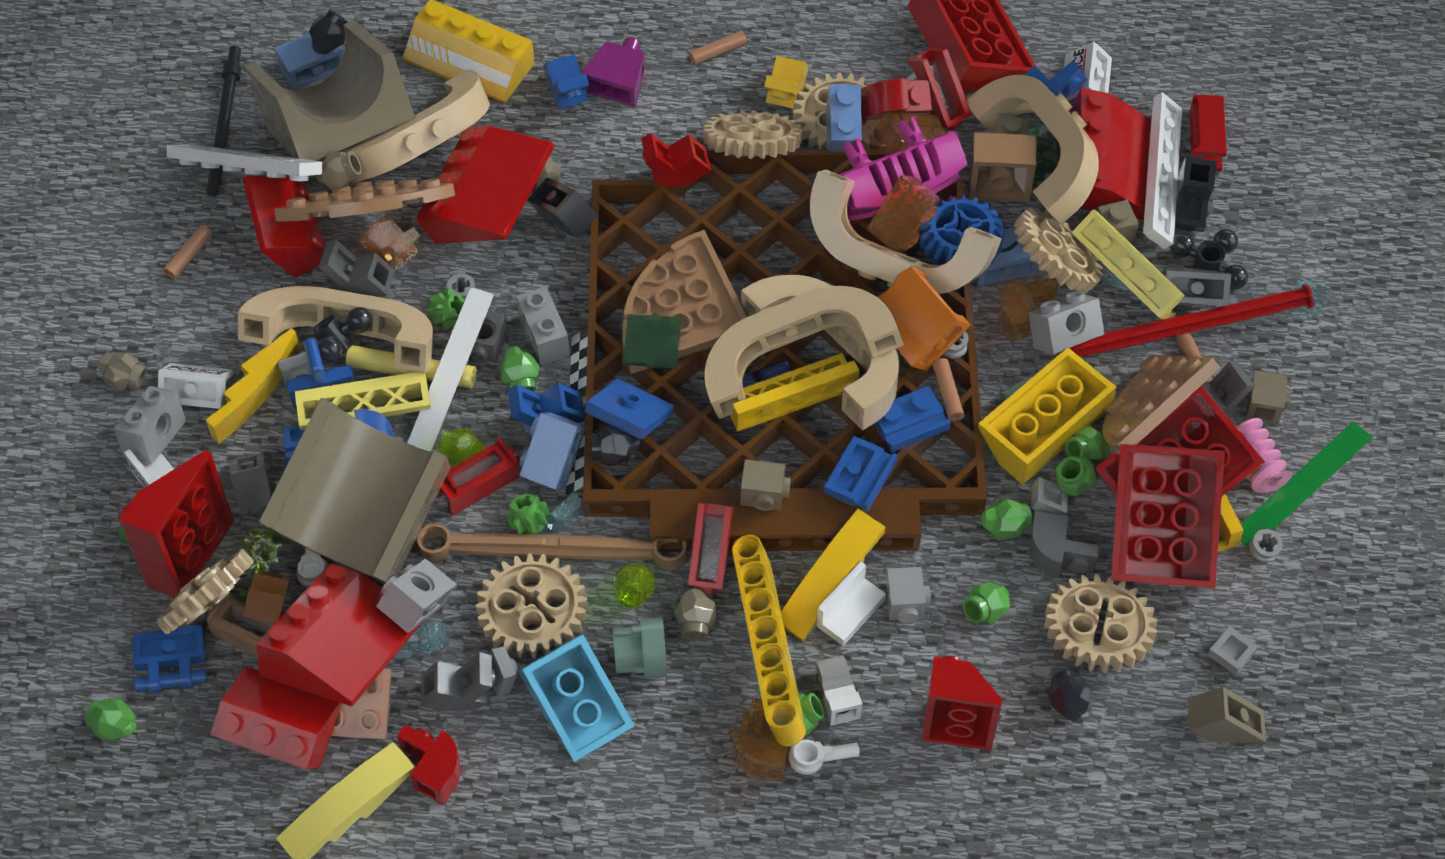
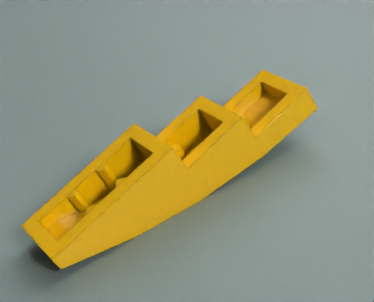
M292 328L241 365L244 377L223 392L227 404L205 419L211 437L218 444L243 425L268 399L281 382L282 376L278 362L295 356V348L299 343L296 331Z
M860 509L854 512L815 562L781 611L784 628L787 632L802 642L817 626L818 607L860 562L864 563L865 556L885 533V526Z

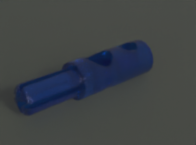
M783 361L768 368L764 367L744 375L743 388L759 383L754 380V374H758L762 381L789 372V363Z

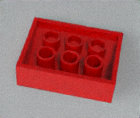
M910 0L907 5L928 46L948 49L963 92L975 93L999 78L1023 75L1035 65L999 0Z
M1081 88L1069 112L1076 111L1086 122L1087 125L1083 130L1091 138L1097 149L1099 165L1093 189L1080 208L1097 211L1099 206L1128 200L1136 219L1144 220L1151 119L1111 93Z
M490 125L468 127L461 133L458 143L449 155L442 172L437 177L440 179V183H453L455 196L423 203L415 220L436 244L507 239L555 145L551 141Z
M1202 385L1137 444L1225 451L1222 496L1265 462ZM1113 452L1095 466L1094 469L1098 477L1117 498L1120 455Z
M1120 444L1111 580L1216 588L1225 451Z
M204 450L138 491L133 500L123 507L119 521L147 587L175 598L180 593V589L202 572L234 523V518L212 454Z
M330 563L256 643L260 677L352 707L422 623L407 633L376 607L384 595L381 593L382 588L361 572Z

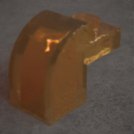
M387 213L360 234L357 240L369 254L377 253L396 272L419 253L413 243L421 235L414 227L403 232Z
M1015 278L1003 289L998 322L1010 344L1032 336L1029 312L1039 309L1042 303L1055 301L1058 285L1053 278L1034 280L1025 287L1019 278Z
M752 698L751 709L743 711L741 729L733 728L732 731L734 758L744 772L755 778L783 782L789 746L779 744L773 733L763 732L765 713L762 699Z

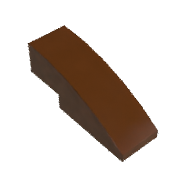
M256 570L248 591L243 617L276 623L281 616L291 577Z

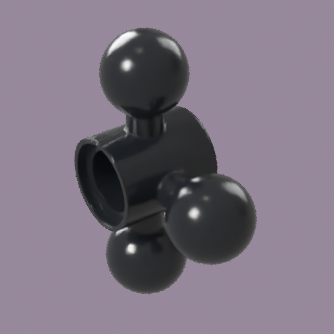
M1230 229L1219 230L1214 235L1213 241H1204L1198 248L1195 247L1194 239L1187 233H1178L1173 237L1174 244L1170 246L1171 252L1179 258L1188 256L1194 258L1192 268L1230 273V289L1237 290L1246 285L1248 272L1243 266L1237 264L1227 266L1223 263L1225 255L1237 248L1238 237L1234 231Z
M362 307L352 309L347 315L346 322L343 324L336 315H330L314 327L312 333L317 338L316 341L322 361L334 362L338 360L341 354L347 351L355 342L350 332L363 333L371 327L372 315L367 309ZM305 340L297 344L295 355L306 352L303 343Z

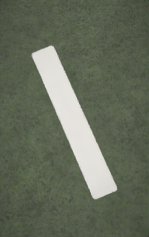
M470 288L428 390L431 409L420 411L407 442L408 444L427 451L432 450L492 302V293Z

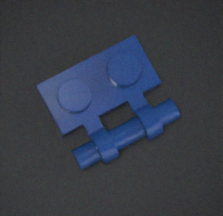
M202 625L176 628L169 634H165L162 630L133 634V665L136 671L148 670V677L135 678L136 692L150 690L151 694L160 693L163 691V688L181 686L182 689L194 688V684L207 683L206 669L192 670L193 663L206 662L205 631ZM179 665L180 672L161 675V668Z

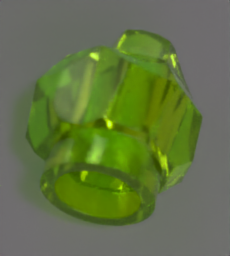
M456 428L452 432L442 431L437 452L447 456L449 463L456 466L486 449V445L483 441L477 439L468 428Z
M639 563L626 564L616 572L613 582L618 602L628 608H635L641 605V603L648 602L654 592L656 578L649 569Z

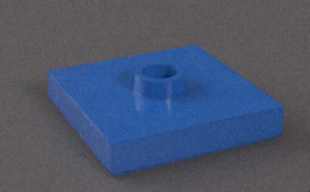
M617 378L588 400L584 411L632 436L643 439L672 415L674 405Z

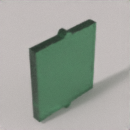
M657 313L652 315L628 314L623 365L647 366L648 369L653 367L677 368L682 317L658 316Z

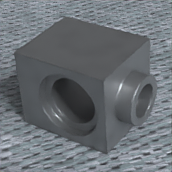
M487 312L469 356L472 360L477 362H497L508 334L506 315Z

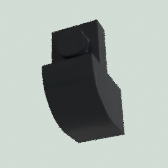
M1185 157L1177 182L1175 228L1204 232L1209 198L1214 190L1217 161Z

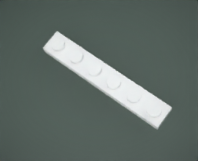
M1162 92L1153 97L1143 234L1161 248L1166 249L1174 244L1182 108Z
M195 144L167 145V158L179 159V164L198 165V162H201L202 168H220V165H223V171H241V168H245V174L252 175L264 174V171H266L267 177L285 178L287 174L290 175L289 180L308 181L309 175L322 174V162Z

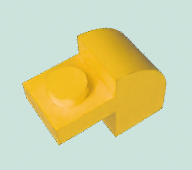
M776 55L772 76H766L764 85L768 90L766 103L794 109V101L798 100V92L804 89L809 65L804 61Z

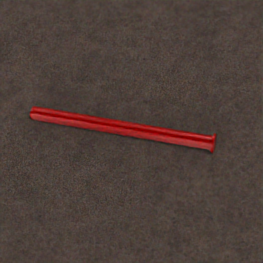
M1303 284L1300 289L1107 332L1104 335L1069 349L1080 358L1301 307L1312 309L1314 306L1313 294L1310 286Z

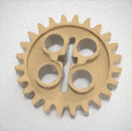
M838 72L836 79H832L829 74H826L824 82L816 77L814 78V86L806 83L805 92H798V100L794 101L793 120H796V124L801 125L802 140L808 139L809 148L819 145V149H827L826 99L830 84L861 85L862 89L866 86L864 85L865 77L855 81L852 73H850L847 79H843L841 72ZM861 118V143L865 150H870V144L876 147L879 146V138L885 139L886 130H889L890 119L862 120Z
M740 110V113L736 114L730 111L728 115L718 114V117H710V121H705V125H703L704 144H708L709 149L715 148L716 153L725 151L726 156L731 154L735 155L736 158L748 156L749 159L759 156L765 159V156L769 155L776 158L777 154L787 155V151L795 152V148H800L802 129L800 124H796V120H789L788 116L779 117V113L771 114L768 111L757 113L756 110L746 113Z
M1039 208L1025 210L1016 220L1014 233L1019 236L1017 241L1024 245L1022 250L1029 253L1031 261L1039 264L1040 271L1046 270L1050 279L1055 277L1059 285L1062 286L1065 283L1071 291L1075 288L1077 291H1084L1086 293L1099 283L1103 276L1100 272L1103 268L1097 263L1099 259L1092 255V252L1072 234L1073 231L1069 229L1067 222L1061 225L1054 217H1051L1048 211L1045 210L1042 213Z
M241 549L226 561L222 558L210 568H206L195 579L193 578L179 590L180 593L169 604L170 607L155 623L165 634L174 631L183 623L186 625L190 624L230 593L229 591L235 586L234 584L240 580L239 576L253 564V559L244 549Z
M531 553L528 554L526 562H521L518 556H514L515 565L510 566L505 561L501 562L503 571L500 573L492 569L490 572L493 581L483 580L482 584L485 591L477 592L478 602L480 603L476 604V611L480 615L478 616V622L480 627H484L485 638L492 637L493 647L495 648L504 643L508 654L514 648L517 649L518 658L520 659L525 651H530L532 659H536L538 650H543L544 654L550 652V647L554 646L557 648L561 646L563 639L570 641L574 638L572 631L581 632L582 624L580 621L587 619L585 608H588L587 597H584L586 595L585 586L579 585V575H571L570 565L559 569L558 558H555L548 564L545 554H542L538 562L533 560ZM529 582H536V583H538V584H537L536 586H534V587H526V586H524L525 584H527V583H529ZM553 602H562V603H563V604H562L561 606H559V607H551V606H549V605H550L551 603H553ZM505 605L515 606L510 610L501 609ZM533 624L540 626L536 630L525 629L529 625Z
M1095 574L1093 581H1089L1085 575H1081L1079 584L1073 579H1069L1067 587L1059 585L1057 594H1051L1049 604L1046 607L1044 627L1048 628L1047 639H1055L1054 650L1064 648V659L1071 656L1076 657L1075 666L1078 667L1084 661L1088 663L1089 671H1092L1095 665H1100L1102 672L1106 673L1108 666L1112 665L1117 672H1121L1123 663L1129 668H1133L1135 660L1142 662L1146 652H1151L1158 631L1156 630L1158 619L1153 618L1155 609L1154 607H1146L1147 597H1136L1138 588L1126 590V581L1115 585L1113 580H1111V576L1107 578L1106 582H1101L1098 574ZM1106 601L1108 607L1099 645H1095L1093 640L1102 602Z

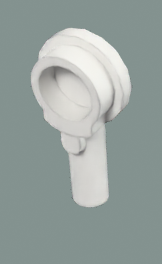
M305 548V555L301 557V561L298 564L296 575L299 583L308 588L329 564L321 558L320 554Z
M801 740L798 744L791 747L789 763L796 772L810 775L816 773L821 768L823 762L859 757V746L856 742L823 747L819 741Z

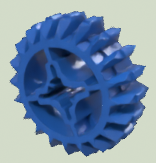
M964 194L960 200H956L951 195L948 202L939 199L936 206L930 205L927 214H924L921 218V226L918 232V236H920L919 244L921 250H925L926 259H933L934 265L946 264L957 252L965 229L974 227L1002 238L995 257L991 262L993 264L996 255H999L1002 250V242L1005 236L1002 219L998 218L997 210H989L988 202L981 205L978 204L977 197L972 201L966 200Z

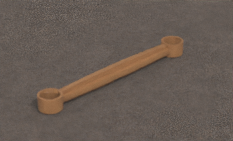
M437 523L424 526L417 536L420 554L424 559L431 562L445 560L451 553L499 557L518 556L521 558H527L528 554L531 553L533 558H540L542 554H545L546 559L654 560L662 569L675 570L680 568L687 559L686 541H682L683 550L676 557L666 558L659 554V548L663 544L677 543V539H657V541L650 542V540L570 535L450 534L444 525ZM432 536H442L447 540L446 544L437 550L426 549L423 545Z

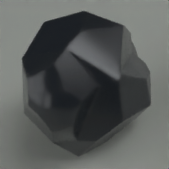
M330 9L325 16L320 15L312 23L309 30L313 50L318 54L326 55L331 50L343 45L346 38L343 24L348 23V21Z
M605 426L600 433L591 434L594 461L603 460L607 466L619 465L631 457L632 451L640 446L639 438L614 426Z
M1064 670L1052 677L1048 700L1052 707L1067 720L1077 721L1088 709L1091 688L1081 677H1078L1075 671Z

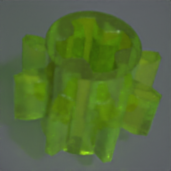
M253 529L251 530V538L239 539L243 544L242 549L254 561L248 569H253L258 564L259 570L267 571V563L280 561L276 554L277 549H280L282 544H275L271 540L274 535L273 532H265L261 538L260 531ZM260 545H263L264 551L259 552V556L255 555V550L259 549Z

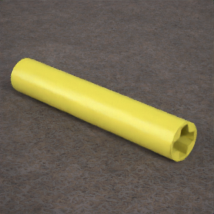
M354 345L347 350L346 366L350 365L351 368L390 375L415 372L394 368V352ZM431 360V364L425 373L427 381H433L441 360ZM465 366L458 386L473 388L477 372L476 366Z

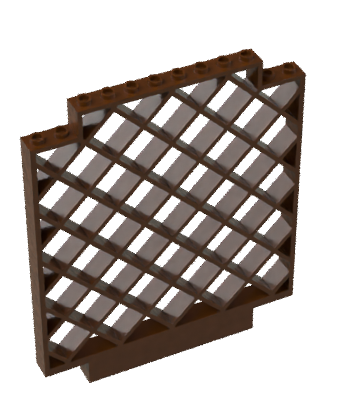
M826 149L795 150V152L787 151V155L777 154L776 158L766 155L765 159L759 156H754L752 159H749L748 156L736 158L732 154L726 156L725 151L717 153L715 151H707L712 172L693 183L679 187L661 186L656 184L654 180L643 179L592 180L591 208L598 216L591 223L586 403L598 394L596 390L623 369L647 389L645 392L674 405L673 412L687 424L662 446H659L648 435L640 439V446L636 450L646 459L618 482L594 461L591 434H598L605 426L612 425L606 423L594 433L595 417L586 413L583 483L584 517H650V542L657 541V539H677V543L663 544L658 552H682V541H686L687 552H692L698 503L734 506L729 551H732L735 541L744 535L757 536L765 551H825L857 509L863 511V508L856 505L854 507L824 494V488L804 487L823 470L831 476L840 460L839 456L845 452L853 436L858 438L865 436L874 445L883 448L884 452L890 455L893 453L898 455L897 463L869 512L866 513L885 526V533L870 551L919 550L921 541L920 516L982 515L985 510L987 497L982 433L978 428L981 415L971 283L960 288L961 296L955 291L939 294L954 313L964 316L971 325L966 330L969 338L965 361L961 358L951 359L943 355L939 358L948 360L953 378L967 389V392L959 399L964 416L969 412L970 429L963 425L960 420L950 421V430L892 453L887 442L883 440L874 424L861 430L842 411V394L822 401L849 423L826 445H823L798 424L804 416L819 404L816 403L766 421L768 425L742 446L716 424L721 419L718 418L712 404L701 412L676 391L699 370L703 369L705 371L706 362L712 347L687 355L663 377L657 375L650 368L631 374L625 359L623 344H620L598 325L620 306L626 305L634 283L653 259L657 261L670 250L672 244L702 230H705L715 252L725 259L721 262V265L729 281L739 272L754 283L776 276L757 261L756 258L775 242L780 241L802 259L785 275L811 277L818 271L835 286L862 289L878 297L880 294L873 289L884 281L883 279L877 277L876 280H870L862 276L858 278L837 262L823 244L817 246L794 228L810 214V197L814 182L802 173H817L818 171L828 170L841 174L853 169L844 151H828ZM879 149L865 151L869 160L874 161L900 150ZM726 174L752 175L739 185ZM963 179L956 180L948 187L918 202H938L939 199L948 202L951 195L956 200H960L964 194ZM701 180L724 197L702 216L679 198ZM776 180L800 197L780 215H777L756 198L758 194ZM917 202L893 210L917 228L897 246L871 227L886 213L864 219L849 220L854 231L862 238L912 257L921 249L918 232L921 226V218L924 214H927V210ZM608 203L640 204L623 216ZM664 210L683 225L685 229L662 247L645 234L641 228ZM739 210L763 228L741 247L717 229ZM600 221L608 227L601 235ZM625 241L647 260L622 279L601 260ZM598 283L607 290L599 299ZM825 330L764 353L766 357L743 376V388L769 379L780 369L787 373L807 366L796 355L819 335L845 355L847 363L855 361L858 369L861 368L865 372L866 370ZM959 341L954 342L955 346L959 345ZM598 348L607 357L596 365V349ZM933 365L928 371L913 367L904 376L898 373L895 399L919 390L917 387L934 373ZM943 409V410H944V415H945V417L948 419L946 410ZM943 435L972 457V461L951 480L921 457ZM701 436L728 458L702 482L675 459ZM781 436L785 437L810 458L789 477L791 478L789 498L782 497L781 510L771 509L763 511L755 507L741 506V489H722L744 470L745 460L760 461L757 457ZM906 470L927 488L885 487ZM662 471L682 489L640 488ZM974 481V487L967 488ZM593 483H594L599 489H593ZM712 519L704 521L702 539L705 537L703 552L720 551L723 521Z

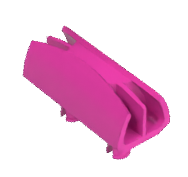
M913 116L908 124L905 120H902L897 125L908 148L874 161L869 160L860 138H855L853 146L850 141L845 142L842 145V149L853 169L839 175L855 181L847 204L848 219L850 221L864 219L897 210L925 199L960 178L958 172L967 165V161L956 132L950 131L929 140L925 139L916 122V118Z

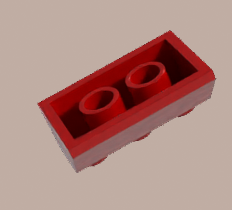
M252 175L242 178L260 251L294 278L319 266L324 252L323 248L326 246L317 227L319 218L311 217L310 220L276 221L274 211L276 208L287 206L286 200L305 198V200H309V194L312 193L308 186L304 183L300 184L298 181L289 180L290 175H286L285 178L267 177V175Z
M950 655L943 657L934 656L921 741L992 751L1002 698L970 661H963L956 656Z
M245 666L221 700L210 735L306 770L319 768L322 765L342 703L260 677L258 669Z

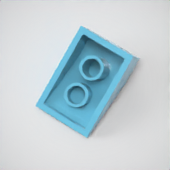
M583 634L518 670L532 698L573 762L635 726Z

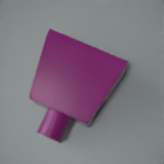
M627 37L622 45L612 42L604 43L581 73V75L586 73L589 86L585 89L586 93L636 107L646 71L645 54L639 51L641 48L639 41Z

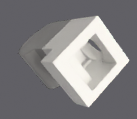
M841 655L816 661L815 670L820 686L819 690L830 725L861 719L862 701L859 693L855 690L844 656ZM849 710L848 712H846V713H844V714H838L839 712H843V711Z

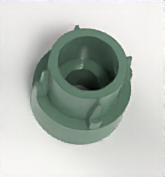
M663 617L640 619V626L613 628L616 674L635 672L644 673V678L667 677Z

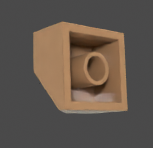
M974 132L969 165L968 199L977 197V200L1030 202L1036 169V135Z

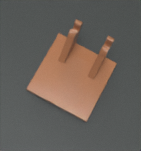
M384 668L352 707L345 704L341 705L331 736L387 739L391 668Z

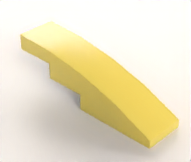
M392 742L328 790L276 839L292 859H311L328 841H337L360 817L365 819L369 817L410 776L415 765L398 745Z

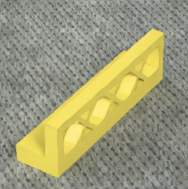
M1092 210L1072 234L1159 318L1168 319L1175 317L1176 313L1172 309L1185 295L1096 210Z
M421 372L295 391L300 430L306 429L310 419H306L305 416L313 415L321 397L334 403L341 410L366 408L376 411L385 417L431 409L426 374ZM420 397L423 398V400H420V401H414V402H408V401H406V400H408V399H414V398H420ZM387 403L384 407L376 408L373 406L377 404ZM354 410L352 412H347L349 415L355 417Z

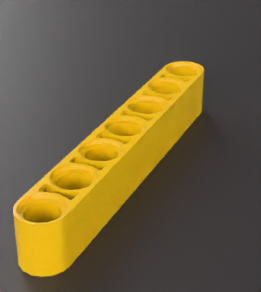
M744 535L735 541L732 552L765 718L779 744L794 746L804 738L806 727L771 562L760 539L755 535Z

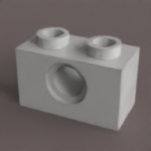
M547 286L517 295L519 318L539 365L569 357L568 334Z
M1083 291L1068 293L1066 298L1060 301L1042 303L1039 309L1028 313L1034 349L1056 354L1067 347L1071 348L1104 335L1099 298L1085 295Z
M149 386L114 428L124 458H126L124 452L130 449L140 462L152 465L186 422L177 392Z
M424 559L416 566L409 564L398 578L395 576L391 577L382 587L381 593L384 595L376 607L409 633L443 606L457 584L431 562Z

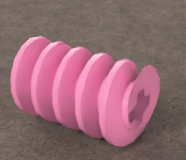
M1253 418L1241 423L1237 428L1265 462L1250 473L1246 479L1251 482V488L1255 492H1272L1284 486L1292 477V472L1284 471L1287 468V462L1279 460L1281 452L1278 449H1273L1275 447L1274 440L1267 439L1269 432L1267 429L1261 428L1263 421L1260 418Z

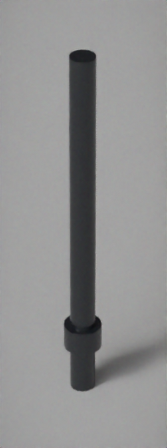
M235 45L229 48L228 61L223 66L222 78L224 79L213 146L226 149L236 82L240 80L241 66L239 65L241 48ZM220 165V168H210L206 189L208 195L219 194L223 165Z

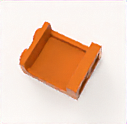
M910 266L896 277L895 283L877 298L890 310L898 327L904 346L897 348V350L912 367L928 371L933 362L939 359L971 325L964 316L953 312L926 280L928 276L924 271Z

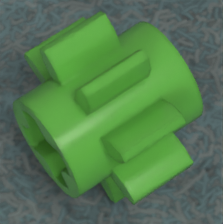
M447 288L429 297L432 303L429 304L427 309L433 324H443L444 330L455 326L465 302L460 293L452 294L451 289Z
M522 494L509 504L511 513L507 514L506 518L510 527L516 528L518 534H537L547 525L545 516L549 515L550 512L546 502H540L538 495Z

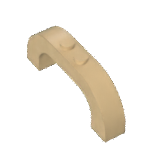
M466 70L444 82L443 85L448 96L414 115L415 119L389 129L373 138L340 150L344 153H355L361 163L362 173L356 176L351 183L370 179L391 171L459 134L477 122L490 106L477 73ZM323 157L318 161L323 163L326 157Z
M1012 75L999 78L985 85L968 98L967 103L970 110L991 133L996 132L999 114L1017 116L1023 113H1034L1039 116L1057 139L1061 149L1059 163L1054 172L1034 189L1033 193L1045 209L1062 225L1084 204L1097 178L1098 153L1093 141L1083 130L1087 125L1086 122L1076 111L1072 113L1068 111L1073 106L1061 93L1055 96L1040 80L1026 75Z
M828 170L817 172L810 197V214L814 230L820 242L831 255L842 263L858 269V275L864 278L876 280L878 277L888 281L887 286L891 287L895 283L896 277L902 271L912 266L924 271L928 276L926 280L938 294H943L959 289L974 281L988 268L995 257L1002 238L974 227L965 229L957 252L950 261L943 265L927 264L866 240L854 231L847 215V204L855 181Z
M773 276L759 280L742 289L741 305L747 317L764 308L786 302L796 295H803L820 288L831 287V285L808 276ZM834 326L824 329L866 370L864 376L843 388L842 411L861 430H864L880 420L888 412L895 400L899 371L897 351L894 349L873 358L865 338L855 329L845 326Z
M292 286L269 290L249 299L238 311V340L270 345L274 338L284 330L303 326L315 327L330 315H336L343 324L346 322L347 315L352 309L356 307L365 308L372 315L371 327L363 333H356L354 331L350 333L380 338L394 343V368L426 373L431 364L433 328L425 314L408 304L386 298L313 286Z
M831 286L803 295H796L786 302L764 308L758 313L740 320L727 329L716 341L709 353L705 366V386L718 418L721 419L731 415L733 403L747 399L743 390V376L747 367L754 359L766 352L834 326L850 327L858 331L865 338L873 358L904 346L890 310L880 299L867 291L848 286Z

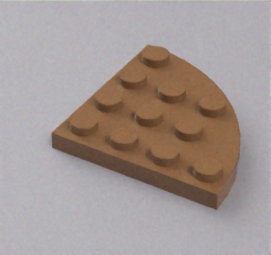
M438 178L423 180L421 184H417V179L398 181V184H394L393 179L375 182L376 185H372V180L354 182V188L345 186L331 189V194H328V192L309 194V200H305V198L286 200L287 206L276 208L274 211L276 221L310 220L311 217L328 215L330 218L367 214L403 208L404 204L428 203L455 196L453 183H440Z
M705 230L691 234L672 244L668 252L663 254L657 261L653 259L634 283L625 305L622 328L624 354L630 373L633 374L711 348L727 329L740 320L747 318Z
M1154 354L1146 358L1140 364L1141 370L1106 409L1108 413L1103 423L1102 433L1112 450L1120 455V444L1137 445L1221 367L1213 357Z

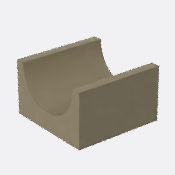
M355 20L343 24L346 44L339 66L330 77L316 86L300 90L282 88L255 61L243 65L267 130L294 158L316 161L326 157L329 152H338L415 119L393 52Z
M321 397L259 523L270 532L349 569L361 572L366 577L385 585L391 577L395 576L397 578L451 466L447 456L437 451L432 452L415 447L385 434L349 415L334 403Z

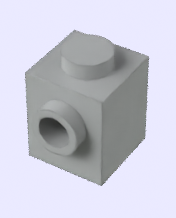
M922 568L887 569L885 585L889 620L911 623L917 619H923L925 606L931 605V593L929 585L924 586Z

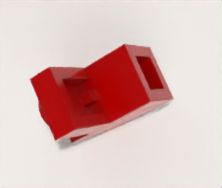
M906 78L891 79L872 83L861 89L862 120L891 119L898 114L928 113L932 110L929 80L906 81Z
M652 133L641 138L644 150L642 157L646 165L651 168L656 184L666 187L684 186L712 172L706 148L689 134L670 146L666 145Z
M405 724L397 734L400 749L420 760L410 774L413 788L439 804L444 805L458 785L461 776V764L457 746L452 737L444 730L434 740L433 736L422 728L415 730Z

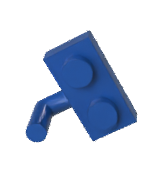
M308 338L303 342L312 375H302L294 380L286 381L293 408H297L295 391L354 382L350 365L334 367L324 371L315 338Z

